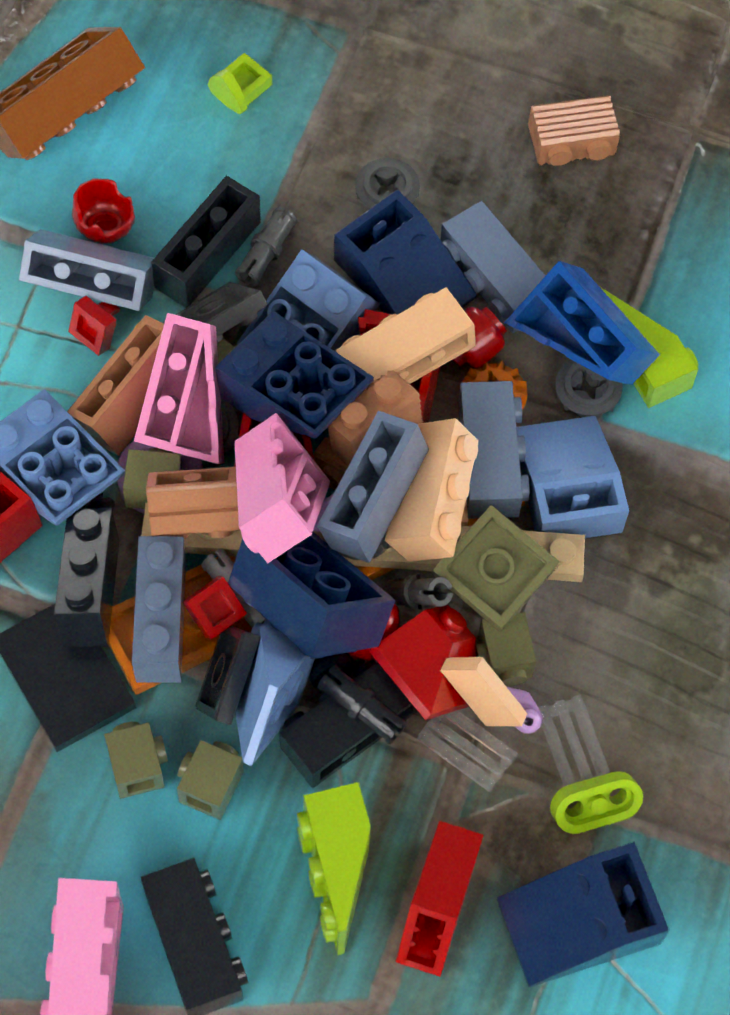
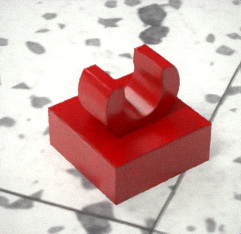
M84 296L74 303L68 332L100 356L110 349L114 329L117 325V319L113 316L120 312V308L117 305L102 301L96 304L89 297Z
M217 576L182 601L204 637L212 640L247 615V612L224 576Z

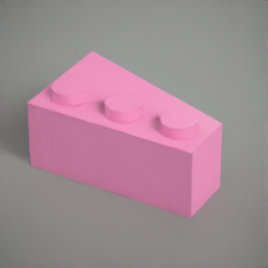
M167 313L134 442L216 464L225 463L221 398L215 366L218 365L216 326Z
M277 413L234 441L239 529L247 547L254 553L259 552L267 563L312 535L330 484V480Z
M58 878L57 904L53 907L51 932L54 934L53 952L48 953L46 962V981H50L49 1000L42 1001L40 1015L113 1014L124 910L117 882Z

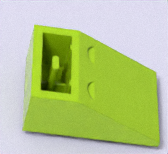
M359 782L303 795V811L297 813L299 825L297 826V833L303 854L310 852L312 854V857L308 858L310 867L308 875L314 898L323 897L324 901L320 903L322 915H319L322 932L326 943H335L337 955L345 954L369 852L371 825Z

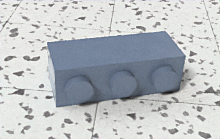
M483 201L478 202L442 224L440 240L476 294L479 293L487 302L489 310L494 313L501 323H504L540 283L545 274ZM504 323L512 334L519 330Z
M40 229L25 240L19 280L82 297L87 296L90 299L139 311L153 297L154 281L151 261L154 258Z
M512 381L460 383L458 398L459 422L479 441L478 454L474 460L469 483L470 490L467 497L468 519L480 518L490 505L495 507L505 517H519L522 501L529 500L528 475H521L520 462H525L526 458L525 437L517 436L516 423L522 422L521 397H514Z
M381 411L377 412L317 524L330 549L367 563L371 562L429 450L418 424Z
M138 536L132 665L136 682L181 683L184 604L182 601L185 600L186 581L184 537Z

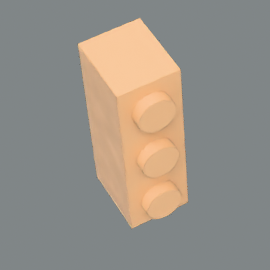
M445 287L435 294L424 295L414 306L400 314L387 316L377 327L363 335L350 337L340 348L336 349V352L372 375L374 380H380L381 375H387V370H394L406 382L411 384L475 347V325L448 288Z
M456 418L418 424L429 450L393 517L385 537V541L408 562L454 557L457 538L461 532L464 506L469 495V483L474 460L478 454L479 442Z

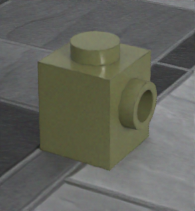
M152 448L149 451L128 449L123 484L125 507L145 509L148 474L182 470L181 454L160 448Z
M525 612L517 613L501 632L487 620L481 619L478 634L480 644H476V657H483L507 687L523 684L527 681V678H532L536 658Z
M134 721L122 723L114 727L113 732L104 734L120 799L165 788L160 764L168 762L162 735L153 737L149 722L144 724Z
M200 740L195 752L188 751L179 767L178 777L182 778L177 787L179 803L221 820L244 773L243 759L238 756V751L219 741H215L211 745Z

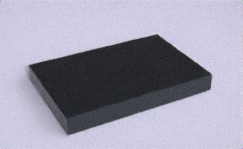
M55 604L1 632L0 656L56 752H59L136 709V704L101 646L63 647L54 616Z

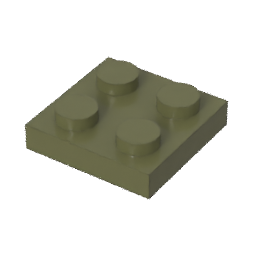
M490 505L456 543L454 557L443 558L433 569L432 575L449 580L453 588L450 590L501 632L557 569L560 562L495 507Z

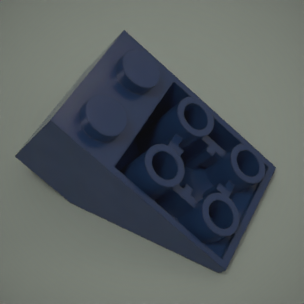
M398 189L334 234V261L365 293L380 303L378 307L384 313L398 315L414 306L424 295L435 294L445 287L448 288L462 308L477 298L476 292L425 216Z
M274 311L215 366L220 397L253 420L260 422L277 413L290 431L315 439L341 414L349 403H352L374 381L372 375Z
M635 842L591 855L497 897L529 988L660 945L669 932Z

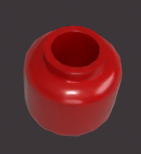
M469 307L465 312L475 325L476 346L452 360L459 367L467 363L472 368L480 369L486 362L488 363L505 347L503 335L507 330L487 307H484L482 310L476 307Z

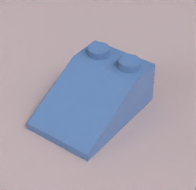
M268 620L263 624L257 622L251 633L261 637L235 712L242 759L244 763L250 766L254 764L283 727L285 721L298 708L315 658L311 659L302 654L298 646L282 632L273 628Z

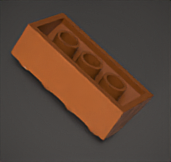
M121 27L87 28L0 92V150L7 157L30 160L38 156L45 150V142L53 136L61 137L75 128V120L84 113L89 115L98 111L107 103L105 98L115 90L116 92H121L136 82L135 75L145 69V66Z

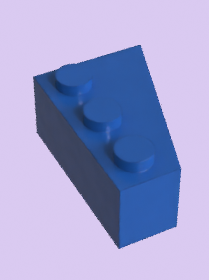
M558 261L504 322L530 335L538 342L561 352L569 359L600 376L628 385H632L660 355L583 268L562 261Z

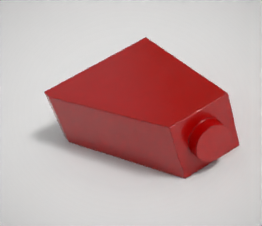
M439 821L410 905L396 963L441 977L475 868L483 834Z

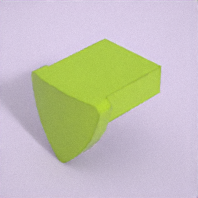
M243 53L224 70L214 74L208 81V87L213 95L234 112L242 114L248 109L247 106L272 86V75L246 53Z

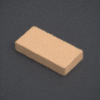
M450 657L445 659L440 671L485 726L523 725L527 712L483 657Z

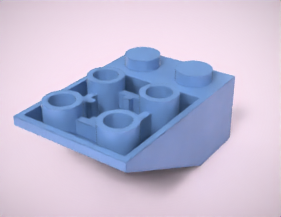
M301 249L266 300L268 306L257 313L258 317L250 323L236 344L245 339L274 311L336 352V349L340 348L347 339L359 335L358 317H364L365 309L375 311L380 303L323 261Z
M45 389L0 421V471L30 496L37 512L55 526H58L125 475V470Z
M596 416L516 427L517 436L525 437L526 458L525 462H520V469L522 475H528L529 479L528 504L534 531L585 535V538L623 532L629 508L620 471Z

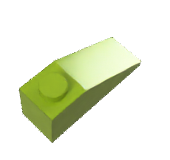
M601 288L660 354L633 383L647 407L651 408L692 389L698 372V361L694 352L688 347L685 348L676 334Z

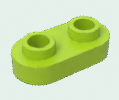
M621 771L611 772L562 787L553 796L550 811L552 817L563 831L578 834L632 817L642 805L643 792L634 778L628 773ZM621 788L618 794L610 796L613 790ZM578 801L573 808L566 809L572 802Z

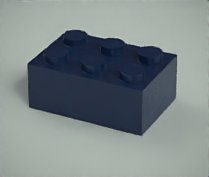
M314 532L269 563L264 560L259 552H252L242 538L228 581L229 586L243 597L246 604L254 607L270 621L273 628L282 632L298 646L302 654L311 659L379 647L395 603V599L340 553L330 549L328 544Z

